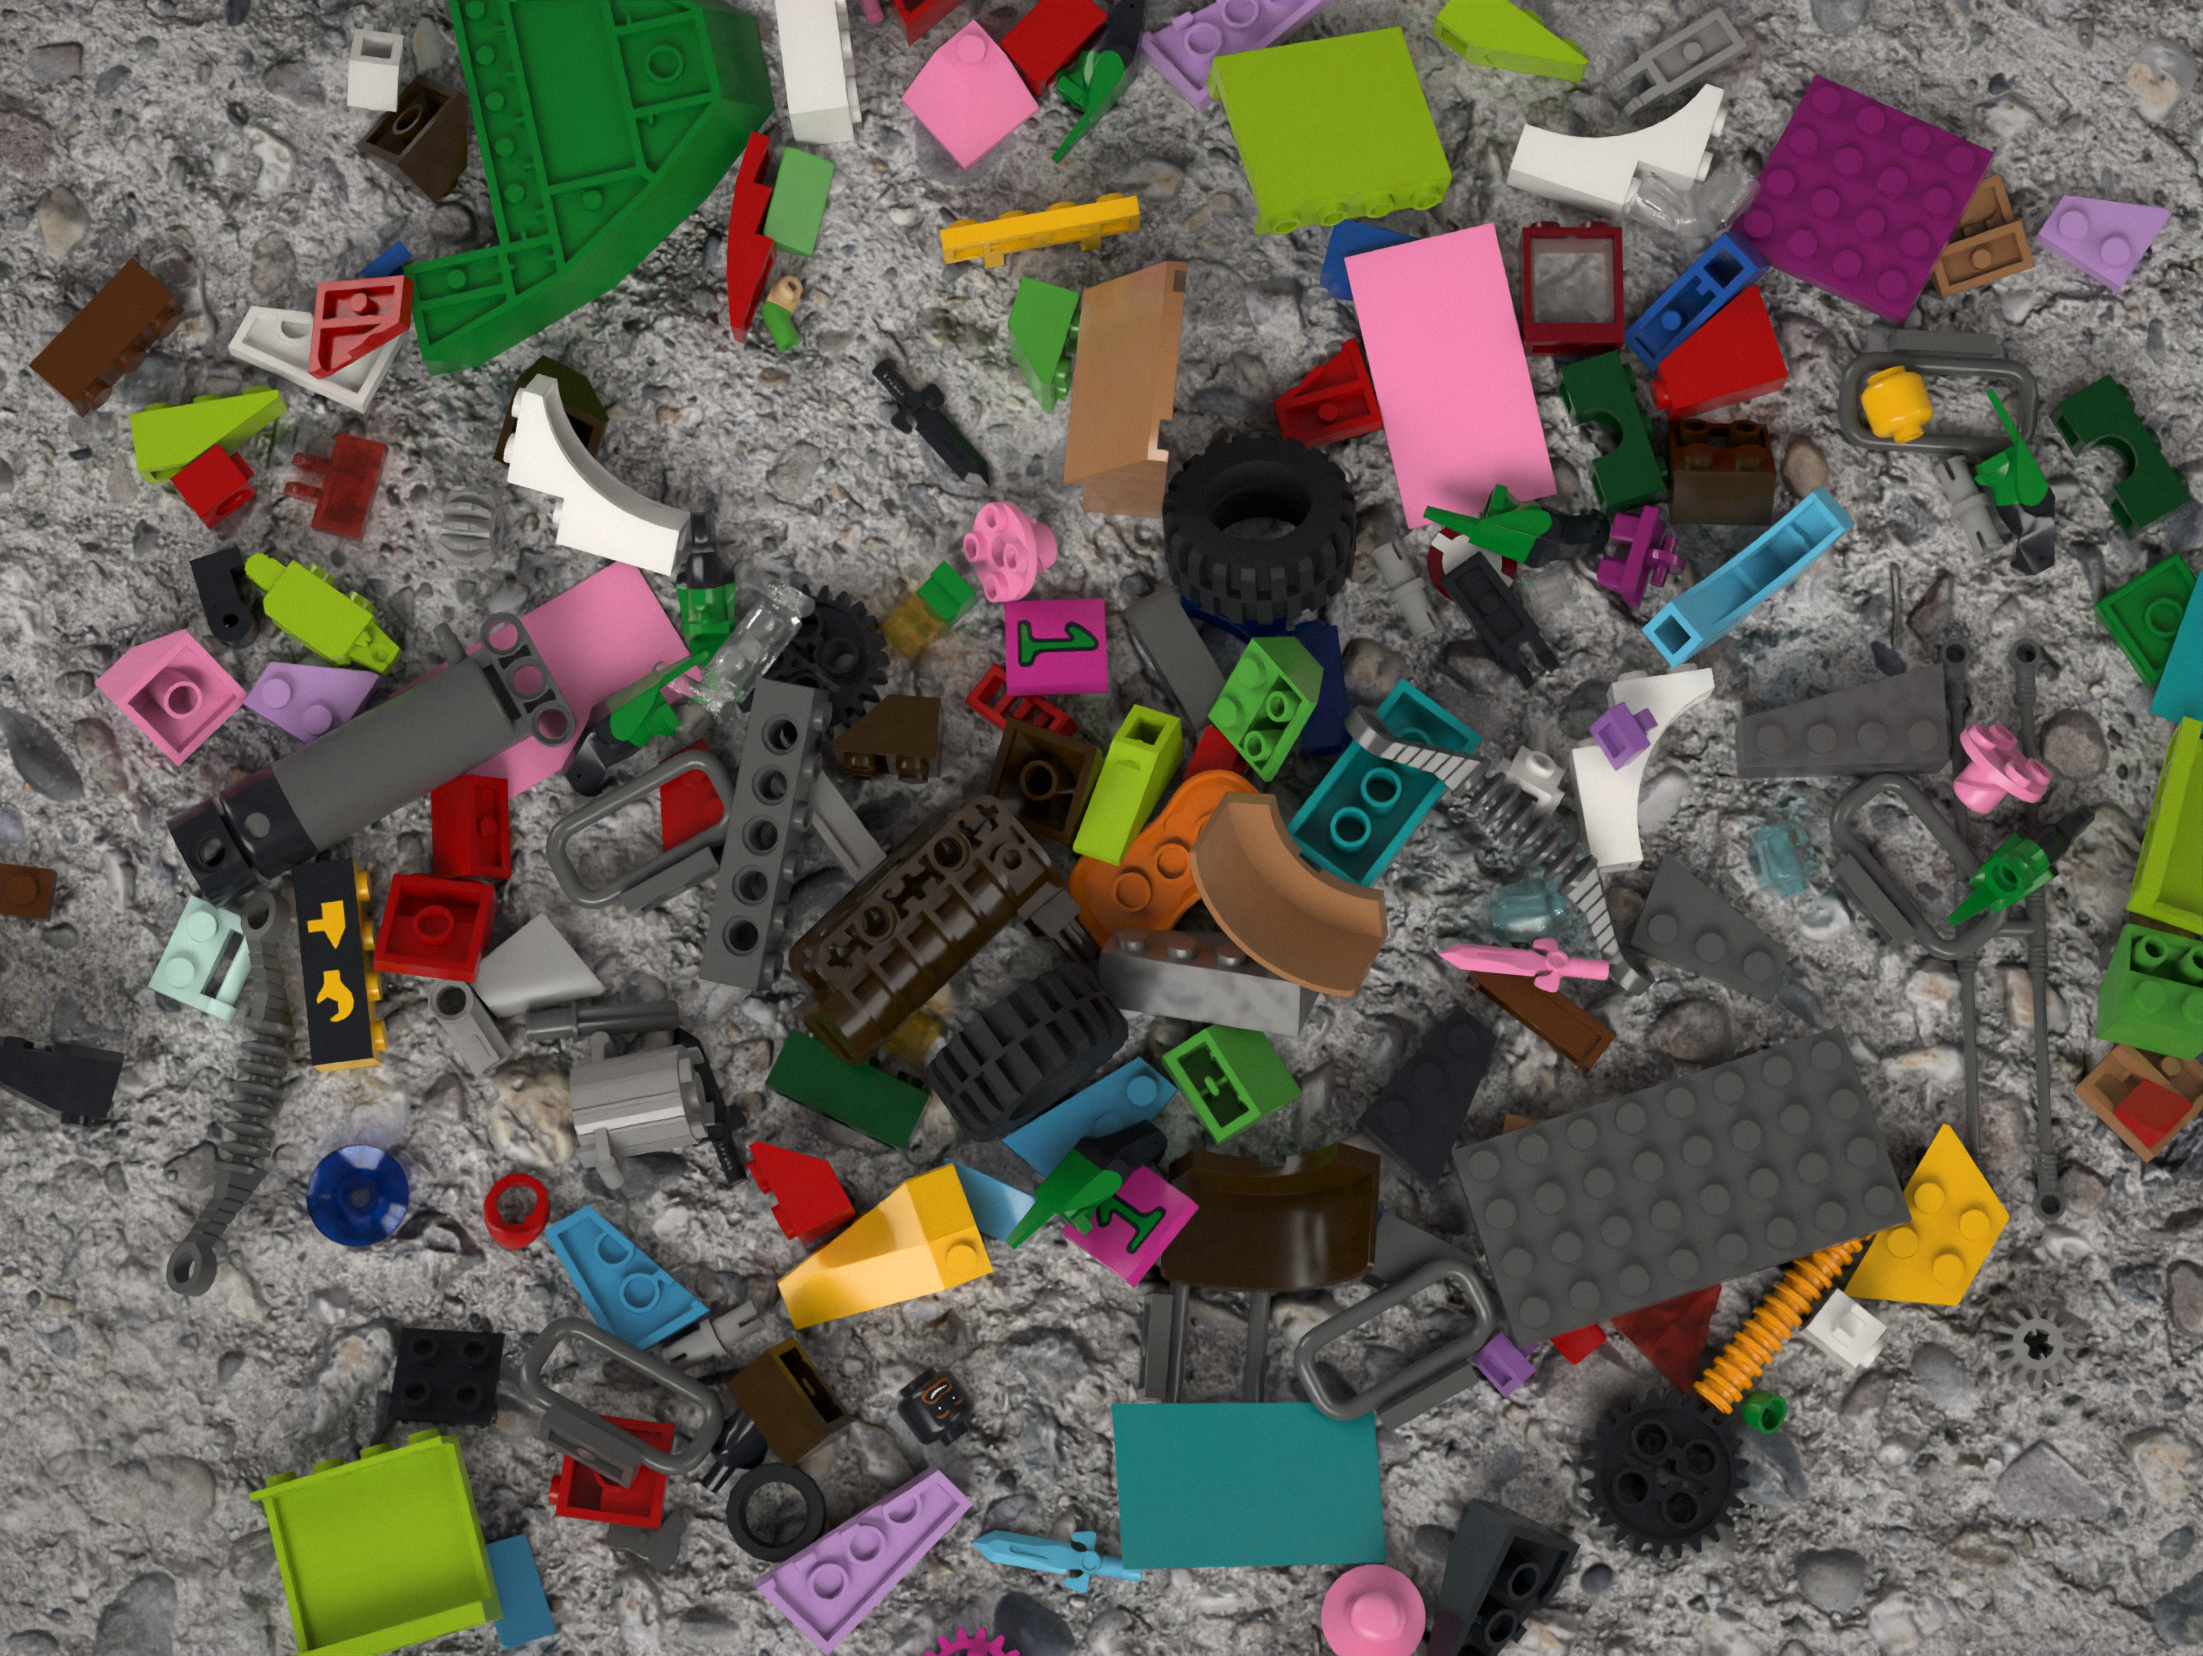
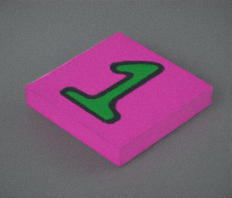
M1105 598L1005 602L1007 696L1108 693Z
M1142 1166L1132 1173L1124 1185L1111 1198L1097 1206L1091 1218L1094 1227L1086 1235L1077 1231L1069 1223L1066 1224L1061 1233L1129 1285L1135 1287L1198 1210L1199 1206L1154 1172Z

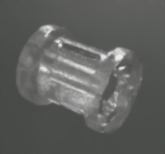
M1565 560L1557 562L1555 569L1532 578L1523 575L1518 577L1516 581L1522 603L1532 619L1541 617L1542 611L1566 601L1573 604L1581 599L1578 583L1572 569Z

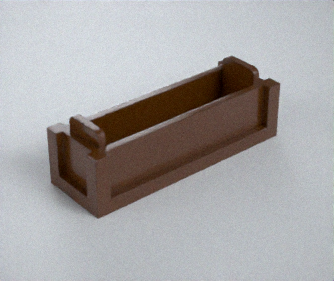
M1493 942V943L1491 944V946L1500 947V946H1499L1498 944H1496L1495 942ZM1471 970L1468 978L1465 980L1472 986L1468 992L1471 996L1479 990L1574 1064L1570 1070L1573 1074L1578 1068L1587 1074L1616 1037L1614 1033L1559 991L1549 992L1537 988L1534 985V981L1538 977L1537 974L1533 977Z

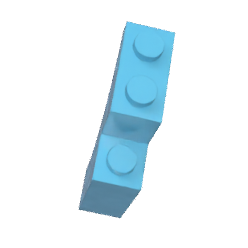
M1824 486L1819 487L1730 561L1686 592L1671 600L1641 629L1642 632L1673 668L1677 667L1735 630L1765 600L1794 583L1855 525V522Z

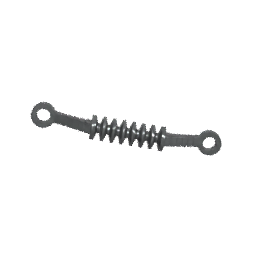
M1362 705L1356 706L1343 720L1344 726L1350 735L1370 753L1381 758L1393 760V762L1403 763L1407 766L1435 773L1452 790L1451 794L1455 798H1459L1472 791L1474 796L1468 806V810L1474 812L1487 805L1489 809L1483 823L1489 826L1502 819L1504 823L1498 833V837L1501 840L1517 833L1519 837L1513 847V851L1516 854L1531 846L1534 849L1528 861V865L1531 868L1546 860L1549 864L1542 876L1545 881H1549L1560 874L1564 876L1557 891L1563 897L1567 896L1586 913L1588 923L1597 942L1598 950L1601 952L1602 959L1608 960L1609 972L1614 979L1628 992L1639 997L1655 982V977L1645 962L1633 951L1620 945L1606 892L1600 877L1597 858L1591 854L1577 862L1575 857L1581 844L1576 840L1562 848L1560 843L1566 833L1563 827L1547 834L1545 830L1551 819L1548 813L1532 820L1530 816L1536 806V802L1533 799L1517 806L1515 802L1521 792V788L1518 785L1504 793L1500 791L1506 778L1504 772H1500L1487 779L1485 775L1491 760L1486 756L1468 755L1466 752L1453 751L1443 747L1439 748L1430 744L1424 745L1422 742L1395 737L1379 716Z
M265 890L257 891L251 895L241 913L240 924L242 932L246 936L250 952L248 953L252 966L250 968L256 993L250 1019H246L244 1027L257 1034L258 1040L241 1042L240 1047L253 1054L254 1059L237 1062L236 1068L249 1074L250 1078L249 1080L234 1081L232 1088L245 1094L246 1097L245 1100L228 1102V1108L242 1116L241 1120L224 1122L223 1127L235 1133L237 1140L220 1142L219 1148L232 1154L233 1159L216 1162L214 1170L217 1171L213 1197L205 1206L206 1208L200 1214L181 1245L175 1248L167 1264L166 1278L172 1291L192 1297L203 1295L212 1286L217 1274V1260L212 1247L218 1241V1235L221 1236L228 1227L227 1224H230L235 1218V1213L241 1210L244 1202L253 1194L252 1191H255L261 1181L266 1179L267 1172L253 1165V1160L267 1158L271 1155V1151L257 1144L258 1139L271 1138L275 1135V1131L261 1124L262 1119L279 1116V1111L265 1104L266 1099L283 1097V1091L269 1083L270 1079L287 1077L288 1072L275 1065L274 1059L289 1058L292 1051L279 1045L278 1040L294 1038L297 1030L293 1028L292 1018L289 1015L290 1008L288 1001H286L287 994L285 987H283L284 980L282 973H280L281 966L279 959H277L278 952L275 945L288 929L291 919V908L285 897ZM269 909L267 921L263 925L264 915L266 911ZM194 1261V1271L189 1279V1269Z

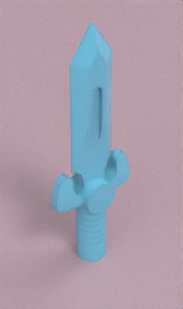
M1002 1530L991 1531L970 1541L990 1562L1065 1575L1072 1569L1081 1570L1083 1574L1080 1577H1067L1064 1580V1585L1067 1588L1079 1593H1086L1088 1591L1090 1575L1094 1574L1140 1583L1142 1580L1143 1569L1123 1570L1122 1558L1097 1554L1095 1552L1097 1534L1093 1531L1075 1532L1072 1535L1074 1542H1079L1086 1546L1087 1551L1085 1552L1075 1551L1069 1542Z

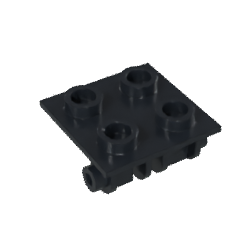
M402 1327L387 1420L401 1421L402 1424H408L409 1421L432 1423L433 1426H439L440 1423L448 1424L449 1427H455V1424L476 1425L480 1429L496 1424L498 1404L495 1403L505 1334Z

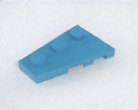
M1137 1057L1003 1138L1001 1142L1046 1180L1082 1137L1093 1136L1097 1138L1110 1135L1144 1119L1152 1123L1176 1095L1178 1088L1142 1058Z
M589 1205L544 1230L545 1235L598 1326L644 1352L711 1313L706 1306Z

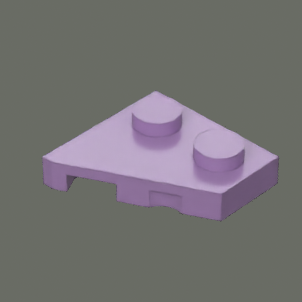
M2064 195L2034 240L2118 293L2172 212L2166 208Z
M270 662L243 701V704L251 711L306 745L359 716L383 679L375 672Z

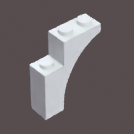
M1705 84L1685 107L1671 117L1654 126L1620 136L1601 138L1576 137L1554 133L1525 124L1510 166L1506 185L1616 221L1619 219L1623 205L1633 208L1642 180L1689 195L1695 179L1702 182L1705 181L1713 157V153L1705 151L1709 136H1720L1729 110L1720 107L1725 90Z
M537 374L525 389L521 387L518 389L514 398L512 417L518 418L515 434L511 433L508 438L503 457L504 462L510 463L507 482L559 497L553 513V523L559 525L556 539L557 544L671 576L684 557L690 527V512L649 499L624 485L607 472L593 458L573 430L560 398L557 379Z
M1686 663L1680 664L1675 668H1668L1666 675L1648 677L1647 671H1633L1617 676L1618 682L1611 683L1606 693L1609 709L1622 702H1625L1632 715L1648 708L1658 723L1657 727L1647 732L1648 735L1646 737L1651 745L1632 763L1615 771L1595 738L1578 742V748L1571 750L1567 761L1584 858L1591 854L1597 858L1600 875L1638 869L1642 863L1643 856L1637 815L1639 788L1645 764L1652 748L1665 730L1679 716L1709 698L1715 688L1711 668L1697 670V664Z

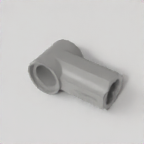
M441 979L431 987L428 994L429 1009L439 1020L476 1078L491 1072L514 1055L509 1044L480 1002L477 993L469 984L463 981ZM452 989L463 990L466 995L464 1009L456 1015H446L441 1008L443 995Z

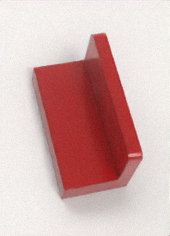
M1041 0L1000 41L999 47L1007 57L1026 73L1024 84L1039 98L1057 80L1055 74L1062 69H1068L1079 58L1085 45L1107 24L1108 15L1092 0Z
M465 774L431 791L433 877L454 881L464 878L492 881L511 878L508 779Z

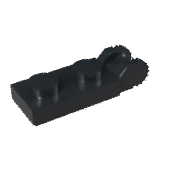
M1478 551L1439 579V584L1497 661H1503L1506 669L1524 691L1535 684L1528 668L1521 663L1513 652L1524 643H1528L1538 662L1549 672L1554 671L1560 666L1553 652L1539 635V627L1481 551Z

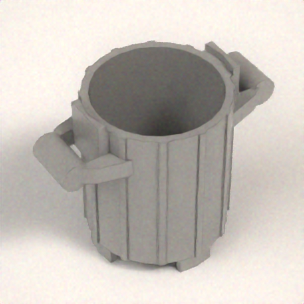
M598 1031L590 1037L589 1042L592 1047L591 1058L572 1061L573 1067L570 1070L569 1084L570 1102L577 1138L581 1148L576 1149V1155L584 1169L595 1167L605 1185L610 1189H617L624 1183L625 1178L622 1173L624 1157L699 1144L702 1138L708 1137V1131L705 1127L715 1125L714 1103H706L701 1077L698 1072H695L693 1066L704 1063V1058L698 1046L685 1048L680 1044L619 1056L609 1035L604 1031Z

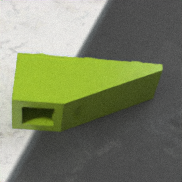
M1449 0L1435 18L1432 35L1471 64L1580 83L1585 76L1589 62L1584 57L1585 54L1578 44L1566 37L1558 38L1545 28L1544 21L1535 12L1527 8L1520 10L1508 0Z
M255 386L243 390L240 396L223 398L221 395L208 394L194 398L193 404L174 407L171 403L163 402L147 405L143 408L144 412L130 414L137 470L148 484L170 481L173 476L218 443L226 454L233 451L288 411L287 402L278 389L272 390L268 386Z
M1134 704L1112 740L1075 839L1073 852L1116 866L1121 865L1184 759L1180 718Z

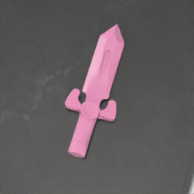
M1554 938L1535 940L1532 945L1533 950L1458 943L1438 953V955L1461 970L1533 977L1535 974L1542 973L1544 976L1536 977L1534 985L1549 992H1557L1560 979L1563 976L1607 980L1609 973L1608 960L1568 957L1564 952L1558 950L1557 940ZM1536 952H1542L1546 955H1539Z

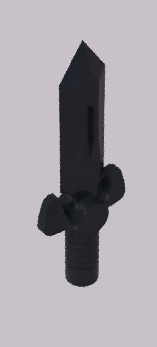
M886 359L880 362L871 373L902 406V409L891 418V424L902 433L908 435L912 432V426L907 422L906 417L907 415L914 417L917 421V427L915 428L917 432L963 482L990 488L986 460L939 409L932 410L923 402L931 400L936 406H943L944 398L935 384H929L919 393L904 381Z
M678 1026L675 1030L672 1046L680 1044L685 1048L698 1046L704 1058V1063L693 1066L695 1072H698L701 1077L706 1103L713 1102L715 1108V1125L707 1126L708 1137L702 1138L699 1144H693L692 1146L698 1147L712 1142L728 1185L740 1184L746 1181L748 1177L733 1142L732 1132L746 1127L747 1119L739 1107L731 1105L729 1107L731 1121L728 1125L725 1124L723 1112L726 1106L701 1042L698 1038Z

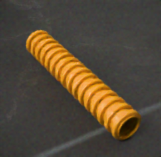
M1872 1235L1793 1260L1792 1262L1795 1267L1792 1270L1785 1269L1782 1273L1785 1278L1783 1282L1776 1281L1772 1287L1775 1292L1772 1295L1767 1293L1762 1298L1765 1303L1763 1307L1756 1306L1752 1312L1755 1317L1752 1320L1747 1318L1742 1323L1745 1328L1743 1332L1736 1331L1733 1334L1735 1342L1732 1345L1729 1343L1725 1344L1722 1348L1725 1354L1722 1357L1716 1356L1713 1359L1714 1368L1712 1370L1709 1368L1705 1369L1702 1373L1705 1379L1702 1382L1696 1381L1693 1384L1695 1394L1709 1407L1712 1405L1716 1406V1412L1730 1415L1733 1411L1730 1406L1732 1402L1738 1403L1742 1400L1743 1396L1740 1392L1743 1389L1749 1390L1753 1386L1751 1382L1752 1377L1758 1378L1762 1375L1763 1371L1760 1367L1763 1364L1769 1365L1773 1361L1772 1352L1778 1353L1782 1350L1783 1346L1780 1342L1783 1339L1789 1340L1793 1336L1792 1327L1798 1328L1801 1326L1803 1321L1800 1317L1803 1314L1809 1315L1813 1311L1812 1302L1818 1303L1821 1301L1823 1296L1820 1292L1823 1289L1829 1290L1833 1286L1831 1282L1832 1277L1838 1278L1841 1276L1843 1271L1840 1267L1843 1264L1849 1265L1853 1261L1851 1257L1852 1252H1860L1863 1248L1860 1242L1862 1240L1868 1241Z

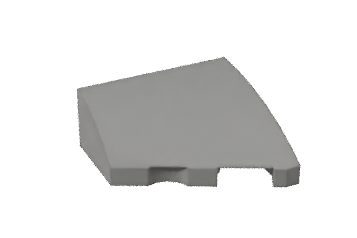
M543 911L482 959L476 983L468 982L499 1020L521 1016L526 1012V1009H551L560 1007L562 1003L583 998H599L607 992Z

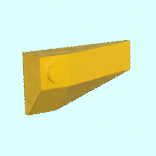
M953 1162L901 1182L890 1191L891 1194L872 1210L863 1212L853 1220V1225L829 1244L824 1243L777 1281L795 1330L943 1291L994 1272Z

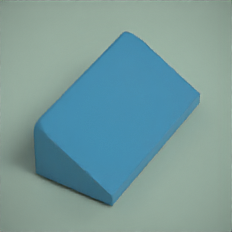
M945 1158L943 1165L951 1162L954 1164L978 1231L1005 1242L1006 1238L1036 1202L1037 1198L1034 1195Z
M524 1533L487 1544L486 1549L504 1619L494 1622L502 1649L510 1650L556 1634L557 1630L527 1534Z

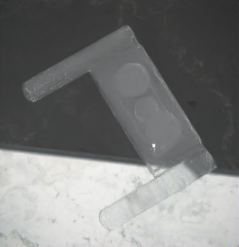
M744 560L736 561L731 568L734 570L735 579L764 594L766 598L762 596L758 598L701 671L700 675L703 679L700 682L683 673L666 685L724 720L729 719L734 714L735 703L737 701L742 703L756 686L757 677H763L803 625L800 619L811 615L815 608V601L812 598ZM664 661L657 662L653 666L652 672L655 670L660 671L670 664Z

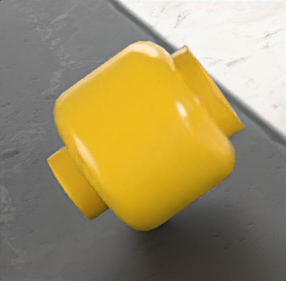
M1896 366L1868 378L1869 386L1862 392L1861 402L1875 436L1879 438L1893 437L1895 444L1906 443L1924 434L1922 426L1933 417L1934 409L1920 374L1906 372L1904 366Z

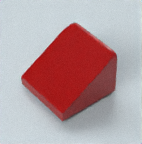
M2144 1078L2112 1113L2150 1148L2161 1140L2188 1113L2193 1105L2185 1098Z
M1594 1324L1551 1338L1550 1341L1571 1364L1576 1365L1607 1339V1335L1598 1324Z

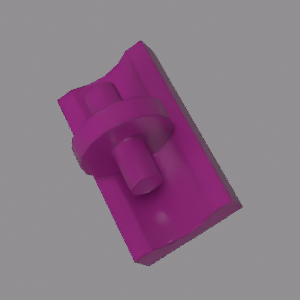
M1645 505L1642 514L1617 512L1612 526L1611 538L1613 542L1632 547L1627 560L1605 555L1599 566L1597 580L1600 586L1620 593L1627 605L1640 608L1652 569L1654 570L1649 583L1663 588L1668 574H1683L1686 566V561L1674 554L1678 544L1676 538L1664 536L1659 550L1666 528V523L1659 519V508Z

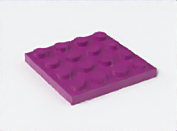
M1815 74L1728 232L1739 231L1773 268L1904 326L1993 163L1994 152Z

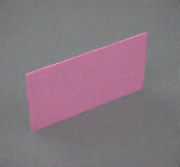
M1494 223L1345 257L1344 262L1408 529L1436 523L1423 517L1427 505L1466 516L1483 512L1488 497L1496 484L1508 487V491L1520 502L1558 494Z
M616 561L519 618L574 714L576 732L573 738L564 746L552 748L540 744L534 736H531L462 775L471 774L508 779V800L512 799L561 770L579 739L593 706L655 670L660 671L690 655L637 566ZM509 624L490 635L489 640L494 648L506 650L516 643L518 632L514 625ZM481 641L466 649L467 655L483 648ZM448 661L388 695L389 699L450 666ZM696 664L662 687L660 692L667 703L671 705L705 685V678ZM526 666L517 671L514 677V685L517 691L523 694H532L540 689L543 677L537 668ZM556 710L544 713L539 720L538 727L540 733L551 739L560 737L567 729L566 716Z

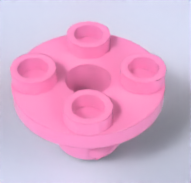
M997 501L986 504L979 511L975 519L972 533L966 534L963 542L965 557L969 562L974 563L977 576L983 586L984 594L990 602H1009L1025 597L1033 586L1036 572L1043 576L1044 570L1049 569L1054 564L1058 552L1057 540L1052 529L1044 523H1037L1035 517L1027 518L1016 504L1009 501Z
M1996 722L1990 728L1970 723L1960 733L1961 744L1972 761L1953 781V789L1959 800L1969 809L1980 814H1989L2008 793L2030 803L2037 802L2046 793V784L2052 779V775L2039 761L2033 758L2027 759L2015 747L2018 741L2006 727Z
M1376 1564L1363 1565L1345 1572L1331 1585L1325 1595L1321 1608L1322 1630L1327 1643L1337 1656H1410L1418 1647L1425 1630L1426 1611L1418 1589L1408 1577L1388 1566Z

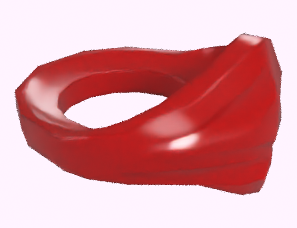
M520 1173L507 1175L495 1182L483 1204L484 1222L491 1237L502 1247L509 1250H519L533 1243L545 1230L550 1218L549 1192L540 1180L528 1174ZM513 1186L531 1188L537 1196V1204L533 1212L525 1217L522 1224H508L501 1221V1215L497 1210L501 1194Z

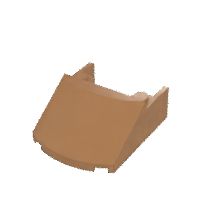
M1165 261L1084 289L1063 484L1083 486V511L1162 518L1169 450L1157 449L1160 419L1172 421L1188 265L1186 262Z

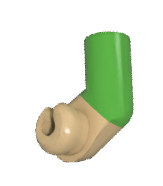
M785 275L773 282L761 307V316L780 352L791 350L802 341L791 318L803 293V286L799 279L791 275Z

